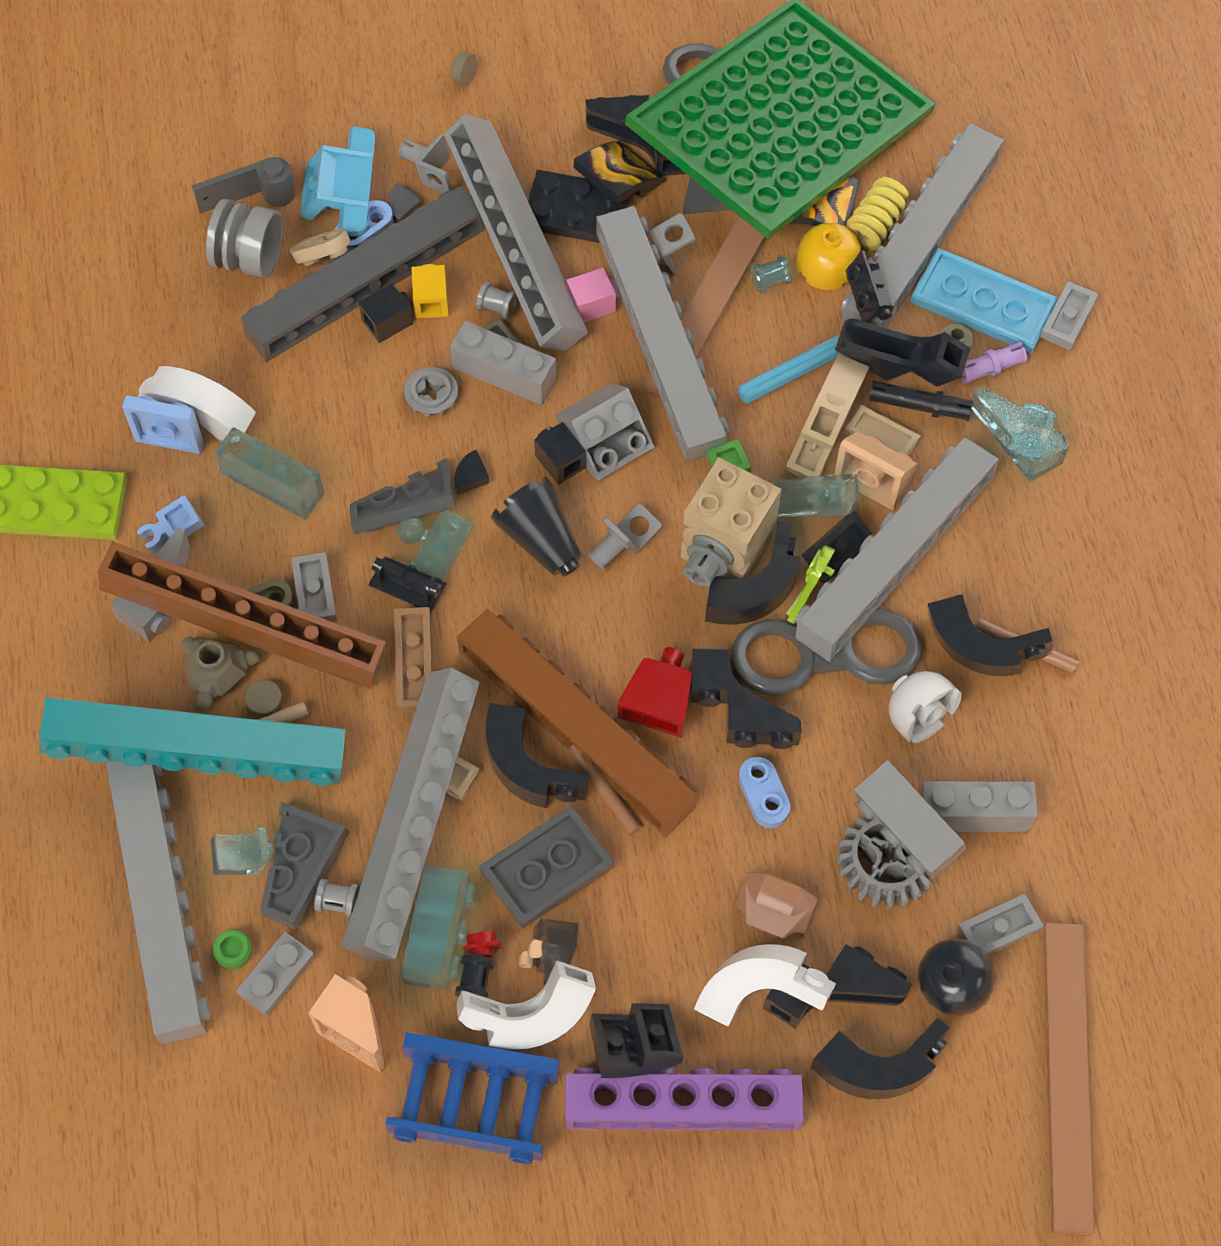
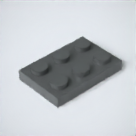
M570 805L480 865L479 868L521 929H524L614 868V862L572 805Z

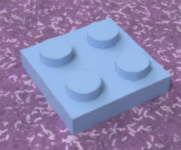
M126 395L122 408L135 442L201 454L204 440L193 408L178 402L172 404L158 402L148 396L133 397Z

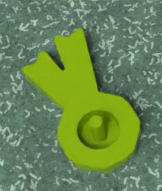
M825 545L816 553L805 573L807 575L805 578L806 586L786 612L789 615L787 621L791 624H794L798 613L803 608L822 573L824 572L830 576L834 573L835 570L828 567L827 564L835 549Z

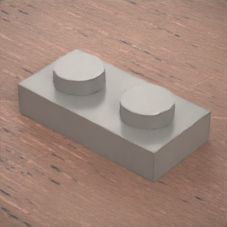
M1068 281L1041 332L1040 338L1071 351L1099 294Z
M326 552L291 558L299 610L328 621H337Z
M1023 894L960 923L957 930L963 940L971 941L982 948L987 955H990L1041 931L1044 926L1026 894Z
M284 931L236 990L238 996L268 1017L316 958L315 954Z

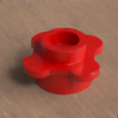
M483 931L466 935L467 945L463 946L465 954L489 958L495 956L494 950L501 949V941H497L495 931Z

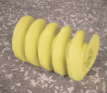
M881 177L873 183L872 188L866 193V197L861 200L860 205L854 210L846 225L855 234L861 247L868 250H877L880 247L881 241L887 237V232L892 230L894 223L900 218V214L905 211V201L909 198V192L901 183L892 178Z

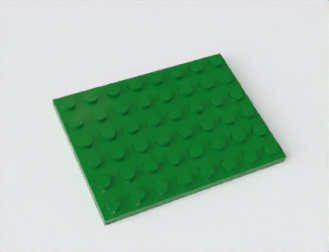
M789 0L627 114L625 125L765 238L770 239L929 116L934 110L935 103L802 1Z

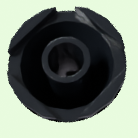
M543 477L542 485L537 480H534L503 501L507 508L501 513L497 508L493 511L491 518L494 523L553 576L560 573L565 577L580 566L578 560L582 556L554 487L547 477Z

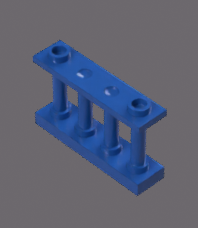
M405 1033L402 1047L405 1056L410 1057V1062L413 1063L401 1119L388 1116L386 1118V1128L389 1133H394V1139L407 1143H416V1139L421 1138L507 1154L509 1155V1160L521 1164H532L533 1159L542 1161L543 1146L532 1143L542 1089L547 1087L548 1083L557 1084L559 1074L558 1059L415 1033ZM433 1062L448 1064V1068L451 1070L439 1126L416 1122L428 1066H432ZM471 1069L487 1071L486 1075L489 1077L478 1133L455 1129L466 1073H470ZM509 1076L525 1078L524 1082L528 1084L517 1140L493 1136L504 1081L508 1080Z

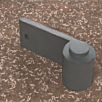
M278 157L268 158L192 185L200 214L215 209L218 202L224 198L237 201L261 192L268 204L281 207L291 203L295 197L290 165L286 160Z

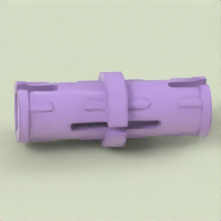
M1017 342L996 351L990 349L985 351L984 355L967 361L962 375V382L967 384L987 375L993 377L999 375L1001 370L1025 363L1027 361V353L1024 347L1021 348L1023 344Z

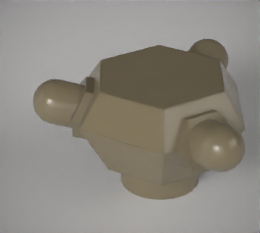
M186 637L181 643L182 649L186 652V658L183 662L191 690H195L194 693L197 694L196 705L202 710L210 708L213 697L217 698V695L223 696L247 674L245 669H248V666L256 665L260 660V655L256 650L243 651L238 644L209 638L205 641L196 640L193 637Z

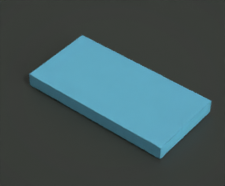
M937 248L911 296L910 303L1009 345L1021 342L1023 344L1021 348L1024 347L1026 352L1032 354L1059 298Z

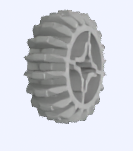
M859 817L856 818L853 823L854 828L847 827L843 835L846 839L840 840L838 844V849L842 853L838 854L836 858V863L844 866L839 871L840 878H851L847 882V890L851 891L859 888L860 891L857 899L862 901L866 895L872 897V907H877L879 900H884L888 910L892 909L894 899L902 907L907 906L909 902L908 896L915 901L919 900L922 895L920 889L927 891L931 886V882L928 879L930 877L926 873L919 876L905 860L906 857L902 852L900 844L894 848L888 841L874 837L882 835L880 830L884 828L875 817L870 821L867 818L866 821ZM857 849L865 853L864 858L872 865L869 875L860 865ZM893 849H895L892 857L893 860H890L889 863H884L879 869L882 861L881 858L883 857L884 859L885 855H890ZM886 877H893L899 881L904 879V881L898 883L880 882Z

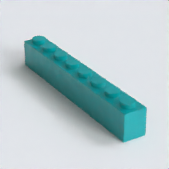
M46 697L39 745L41 754H47V756L54 759H66L70 756L85 758L93 763H104L109 760L123 762L131 767H142L148 764L158 765L170 771H179L187 768L197 769L201 773L208 775L227 772L236 773L237 776L248 779L266 776L273 777L280 782L305 780L317 786H328L332 783L339 784L345 729Z

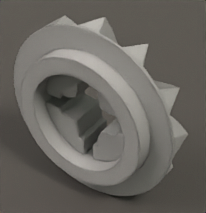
M437 367L422 368L414 372L405 383L404 396L406 404L412 407L414 413L421 412L426 417L435 413L442 416L444 410L448 408L453 409L454 402L458 398L457 382L444 369ZM426 384H428L433 391H437L436 400H433L429 395H426Z

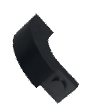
M777 522L772 557L768 565L760 573L743 579L715 576L709 587L705 622L725 625L753 622L772 613L786 600L796 582L801 558L794 556L796 538L789 537L790 523Z
M962 594L928 603V615L939 643L955 661L972 671L991 676H1013L1021 674V659L1026 658L1028 662L1040 660L1048 655L1047 652L1052 651L1053 639L1049 628L1005 639L994 638L984 634L972 623Z
M489 703L486 718L487 749L491 766L500 782L519 799L542 808H547L549 795H553L556 799L563 802H575L577 799L585 801L588 788L587 774L544 767L533 761L525 752L522 742L526 727V710L524 708Z
M937 1017L909 1049L891 1057L871 1055L861 1050L839 1031L815 1056L811 1068L830 1085L849 1095L866 1099L897 1097L914 1090L932 1075L936 1066L926 1057L928 1056L933 1061L948 1043L943 1038L949 1027Z

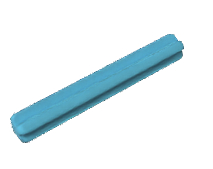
M840 334L739 385V397L744 403H750L835 359L839 353L835 348Z

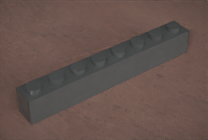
M461 186L452 191L444 192L437 200L425 207L416 209L407 218L389 225L380 234L370 240L362 241L355 249L343 256L334 258L328 265L318 271L307 274L301 281L288 289L280 290L273 298L259 306L250 308L246 314L240 317L246 337L266 362L270 361L359 307V301L391 283L395 285L412 275V267L430 264L483 232L484 222L475 202Z

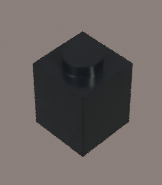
M393 283L358 302L361 320L378 343L413 324L411 310L414 309L408 295L405 292L400 293Z
M563 422L555 427L545 428L534 439L536 458L558 485L586 469V451Z

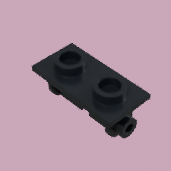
M861 251L845 270L856 302V308L859 311L861 320L869 323L873 317H879V320L882 321L892 317L893 305L890 302L887 290H877V288L881 289L885 285L879 269V263L871 257L867 258L865 251Z
M386 556L383 559L378 557L375 559L372 565V570L375 571V574L368 584L372 588L413 606L430 607V613L447 586L446 582Z

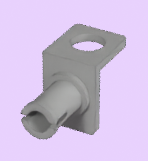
M439 134L428 147L415 143L410 139H405L404 143L400 145L399 156L402 159L415 163L422 185L441 193L452 191L448 173L440 169L450 157L445 137ZM437 176L442 184L437 183L433 177Z
M682 213L677 214L649 231L654 241L652 244H655L659 253L660 263L658 266L661 264L664 266L668 265L673 274L677 273L678 270L670 255L695 241V236ZM674 226L681 227L683 229L681 239L676 242L666 240V233L670 228Z
M638 504L617 526L606 517L603 522L609 527L607 530L609 534L587 555L604 570L624 548L626 550L630 548L637 555L663 528V525L642 504ZM640 517L647 519L649 522L647 533L642 536L633 535L630 530L633 520Z

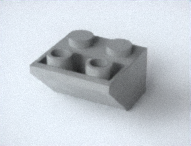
M615 383L606 385L555 415L559 424L563 422L585 449L586 468L595 480L604 478L655 448L629 389Z

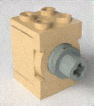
M718 457L684 511L683 524L686 525V528L682 533L684 540L681 543L680 558L686 560L687 563L682 569L683 574L691 582L701 587H709L715 576L735 579L748 578L775 534L782 489Z

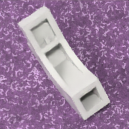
M159 366L155 375L146 379L139 388L140 394L138 397L148 396L158 402L168 404L178 402L193 408L197 422L220 441L241 440L256 413L247 403L227 388L202 375L181 368Z
M758 945L732 955L716 970L700 994L694 1010L729 1027L737 1015L745 996L753 991L766 988L781 990L823 1010L836 983L828 980V977L819 970L806 969L801 966L807 954L806 952L783 945Z
M556 960L544 988L536 996L522 1003L504 1004L462 990L456 1003L458 1020L473 1030L481 1031L483 1028L487 1029L488 1044L492 1047L519 1050L541 1046L566 1033L582 1017L596 990L592 972Z

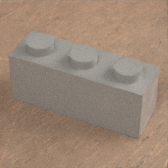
M467 321L464 322L450 346L453 369L539 405H543L557 380L556 358Z
M888 760L854 789L855 795L858 798L855 806L869 821L875 817L884 827L880 830V833L892 847L896 848L899 844L909 854L905 860L919 876L926 873L933 880L966 850L964 841Z
M923 781L919 791L924 800L954 832H1030L1038 817L1035 782Z

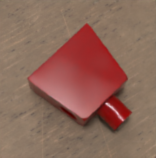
M666 647L660 661L648 657L643 658L618 701L617 718L682 738L692 680V672L681 668L684 653L679 649Z

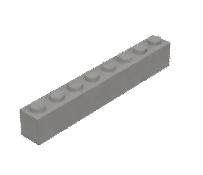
M464 114L444 133L445 138L539 346L567 351L584 337L588 330L492 122Z
M971 123L963 134L957 133L950 146L951 152L949 155H942L936 165L934 177L926 178L920 189L919 194L921 196L917 201L912 200L904 213V221L902 224L897 222L888 237L889 243L886 247L881 245L873 258L874 261L879 263V269L885 284L881 289L877 288V290H887L890 302L893 305V311L891 312V318L882 321L879 320V317H873L869 323L884 328L888 326L928 266L936 249L941 247L998 162L1004 139ZM849 292L840 308L844 312L842 326L847 319L861 320L854 296Z
M635 206L598 216L596 223L597 237L617 284L685 462L704 457L708 449L725 444L726 437L729 436V428L725 418H719L715 407L718 404L713 388H707L703 379L706 377L703 362L700 358L695 359L693 354L694 341L689 329L684 330L680 320H683L681 307L678 301H672L669 294L671 292L670 280L667 273H661L658 266L660 257L655 244L650 245L648 241L649 230L647 222L643 216H638Z
M966 437L956 447L950 446L944 453L941 464L936 469L932 467L926 472L921 481V486L916 491L910 490L902 500L901 508L895 514L890 512L885 517L880 526V531L875 536L869 535L864 540L859 550L860 553L854 559L848 558L843 563L838 572L839 576L832 583L827 581L822 586L817 595V600L811 607L805 605L801 609L795 620L797 623L795 638L830 662L994 479L999 459Z
M451 667L428 673L341 946V948L371 961L396 959L480 682Z
M107 760L106 766L154 1036L163 1045L207 1034L205 1021L211 1020L210 1010L206 997L200 998L198 985L204 983L200 962H193L191 949L197 948V941L193 926H187L185 913L190 912V904L186 890L180 891L178 882L179 878L184 877L181 859L179 855H173L171 845L177 843V835L173 821L167 822L165 810L171 809V803L167 788L161 789L159 777L165 776L164 769L158 765L148 764L142 767H131L123 762Z

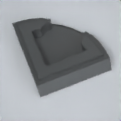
M399 182L394 185L389 195V206L392 209L395 223L407 218L416 209L422 207L421 199Z

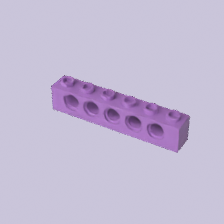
M578 1068L574 1070V1074H566V1129L800 1130L803 1124L802 1075H792V1071L788 1069H773L769 1071V1075H753V1070L733 1069L730 1071V1074H714L712 1069L700 1068L691 1070V1074H675L674 1069L668 1068L652 1074L634 1077L601 1078L597 1069ZM601 1090H609L615 1094L616 1100L609 1106H602L595 1101L594 1097ZM640 1090H648L655 1096V1101L649 1106H641L635 1102L633 1097ZM686 1090L693 1095L694 1102L689 1106H679L674 1102L672 1096L677 1091ZM716 1091H727L732 1096L733 1103L726 1107L718 1106L713 1101L712 1095ZM756 1091H765L771 1096L772 1103L766 1107L757 1106L752 1101L751 1095Z

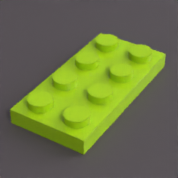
M0 465V533L116 540L127 477L123 472Z

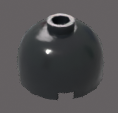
M952 938L940 941L926 951L919 964L918 981L921 993L931 1006L945 1014L963 1016L975 1013L987 1004L993 992L996 973L992 960L982 948L969 940Z

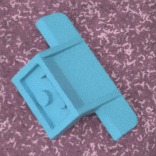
M353 126L348 132L347 149L322 145L306 163L300 217L312 221L321 211L324 212L327 207L339 209L338 229L344 228L348 236H361L366 232L375 149V133L372 130Z

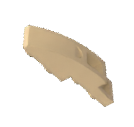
M838 353L786 464V471L816 484L869 366Z

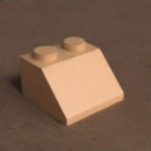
M857 431L845 438L840 444L834 479L894 510L912 483L918 463L912 461L905 453L895 452L882 445L877 438L866 436Z
M335 974L308 1013L319 1035L381 1073L385 1068L376 1017L370 1002L371 998L365 993L367 987L351 976L344 980Z

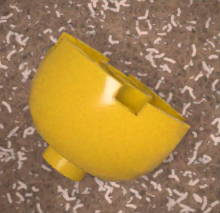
M822 223L814 226L803 235L796 253V269L799 274L801 271L802 275L806 277V282L813 287L822 290L843 288V284L848 282L845 270L861 252V244L855 234L843 225Z

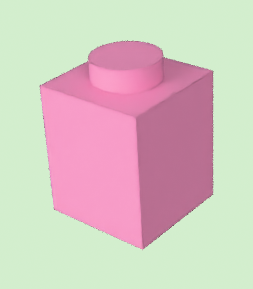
M604 268L566 280V285L583 322L616 312V298L619 297V290L615 280L608 278Z

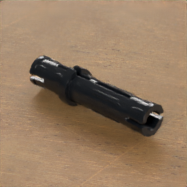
M873 380L869 396V402L873 401L932 413L931 417L935 418L942 415L962 419L969 422L973 400L943 395L944 391L937 390V393H931L877 382L876 380Z

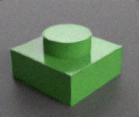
M739 439L708 449L706 452L711 468L719 457L751 473L752 467Z

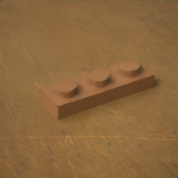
M430 607L394 609L397 713L416 711L426 676L432 672Z

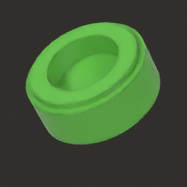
M235 929L227 930L215 939L213 954L219 965L223 968L236 970L245 966L251 959L252 944L247 935L242 931Z

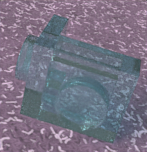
M1024 403L1008 449L1040 460L1057 413L1051 412L1043 405Z
M257 827L251 835L215 834L211 838L214 875H257L271 859L272 845L270 840L266 839L265 828Z

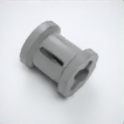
M485 281L477 296L476 309L480 311L487 309L502 314L503 319L509 320L516 307L518 297L514 290L506 292L492 287L491 282Z
M321 879L315 896L316 912L322 913L325 909L346 913V917L351 918L360 886L352 884L351 887L329 884L327 879Z

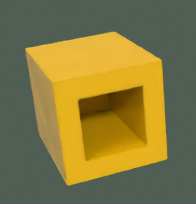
M425 264L412 267L413 303L416 319L449 317L445 265Z

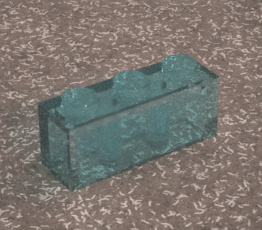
M235 427L230 430L214 451L216 463L221 474L303 519L308 517L325 494L318 472Z
M424 865L401 971L404 984L449 991L450 981L458 979L461 958L456 957L458 943L465 944L468 931V921H463L465 908H472L476 886L470 885L469 872Z

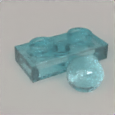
M446 509L440 512L430 531L425 530L422 521L414 517L400 521L397 527V534L404 543H422L411 561L410 567L443 581L470 535L474 523Z

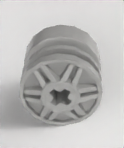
M225 198L220 200L213 211L207 231L206 258L208 264L218 269L224 267L227 271L231 272L235 271L240 265L241 272L245 275L263 279L270 277L276 266L282 244L283 219L281 213L278 210L261 206L254 207L250 212L248 205L243 202L236 204L233 200Z

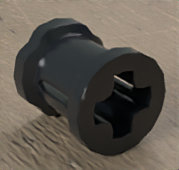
M463 955L461 957V964L464 966L460 985L456 987L455 995L459 997L463 990L488 998L486 987L489 972L494 969L495 962L480 955Z

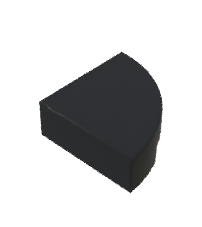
M477 449L468 453L456 468L455 486L457 494L490 483L489 476Z

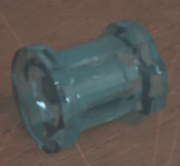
M784 255L777 256L775 261L762 265L755 263L751 265V277L759 293L765 292L769 286L782 282L784 284L792 282L791 266Z

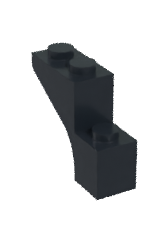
M649 95L585 99L586 126L589 130L642 149L649 155L654 164L655 171L661 176L686 174L625 125L626 115L649 100Z
M847 319L844 321L835 348L836 351L844 356L869 366V371L886 381L908 372H913L936 387L962 378L971 349L946 332L929 337L911 336L857 319Z
M693 649L691 661V702L699 703L706 707L727 703L726 743L735 744V746L740 748H751L756 746V744L771 745L776 749H787L793 745H799L802 732L800 719L744 689L731 672L729 650Z
M845 944L826 975L828 980L836 983L827 1002L898 1006L907 997L912 984L907 982V977L896 968L890 966L885 968L873 961L874 957L867 950L858 946L852 948ZM802 964V965H801L802 967H804V968H806V969H809V968H810L809 966H807V965H805V964ZM777 989L770 990L763 1006L764 1010L796 1029L802 1018L814 1008V1006Z

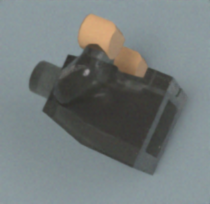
M541 918L533 928L532 938L537 940H533L529 944L528 951H523L519 956L518 966L521 968H531L533 965H536L537 972L544 973L543 985L545 986L556 960L570 965L577 947L579 923Z

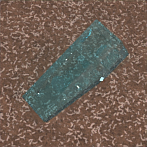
M981 386L975 389L972 399V410L1029 482L1063 464L1069 446L1065 436L1060 431H1056L1049 421Z
M858 474L821 475L767 481L782 489L777 517L849 515L860 509Z

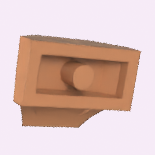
M747 872L734 905V910L742 913L746 925L784 939L788 935L795 933L804 937L818 899L802 887L765 873Z

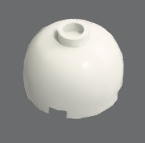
M923 671L910 676L905 675L893 685V693L889 701V716L891 723L907 741L910 742L911 740L913 743H920L944 726L940 719L947 711L951 715L955 713L961 701V692L939 673Z

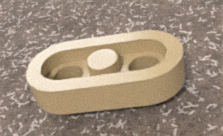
M339 228L300 241L290 249V253L297 264L304 263L305 266H309L328 255L330 259L343 255L347 252L346 246L349 245L351 240L346 230Z

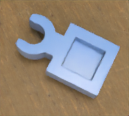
M183 495L155 513L159 522L156 524H146L137 533L143 540L154 535L153 540L145 545L153 554L159 551L166 543V540L178 528L184 530L188 537L202 528L204 524L190 501Z

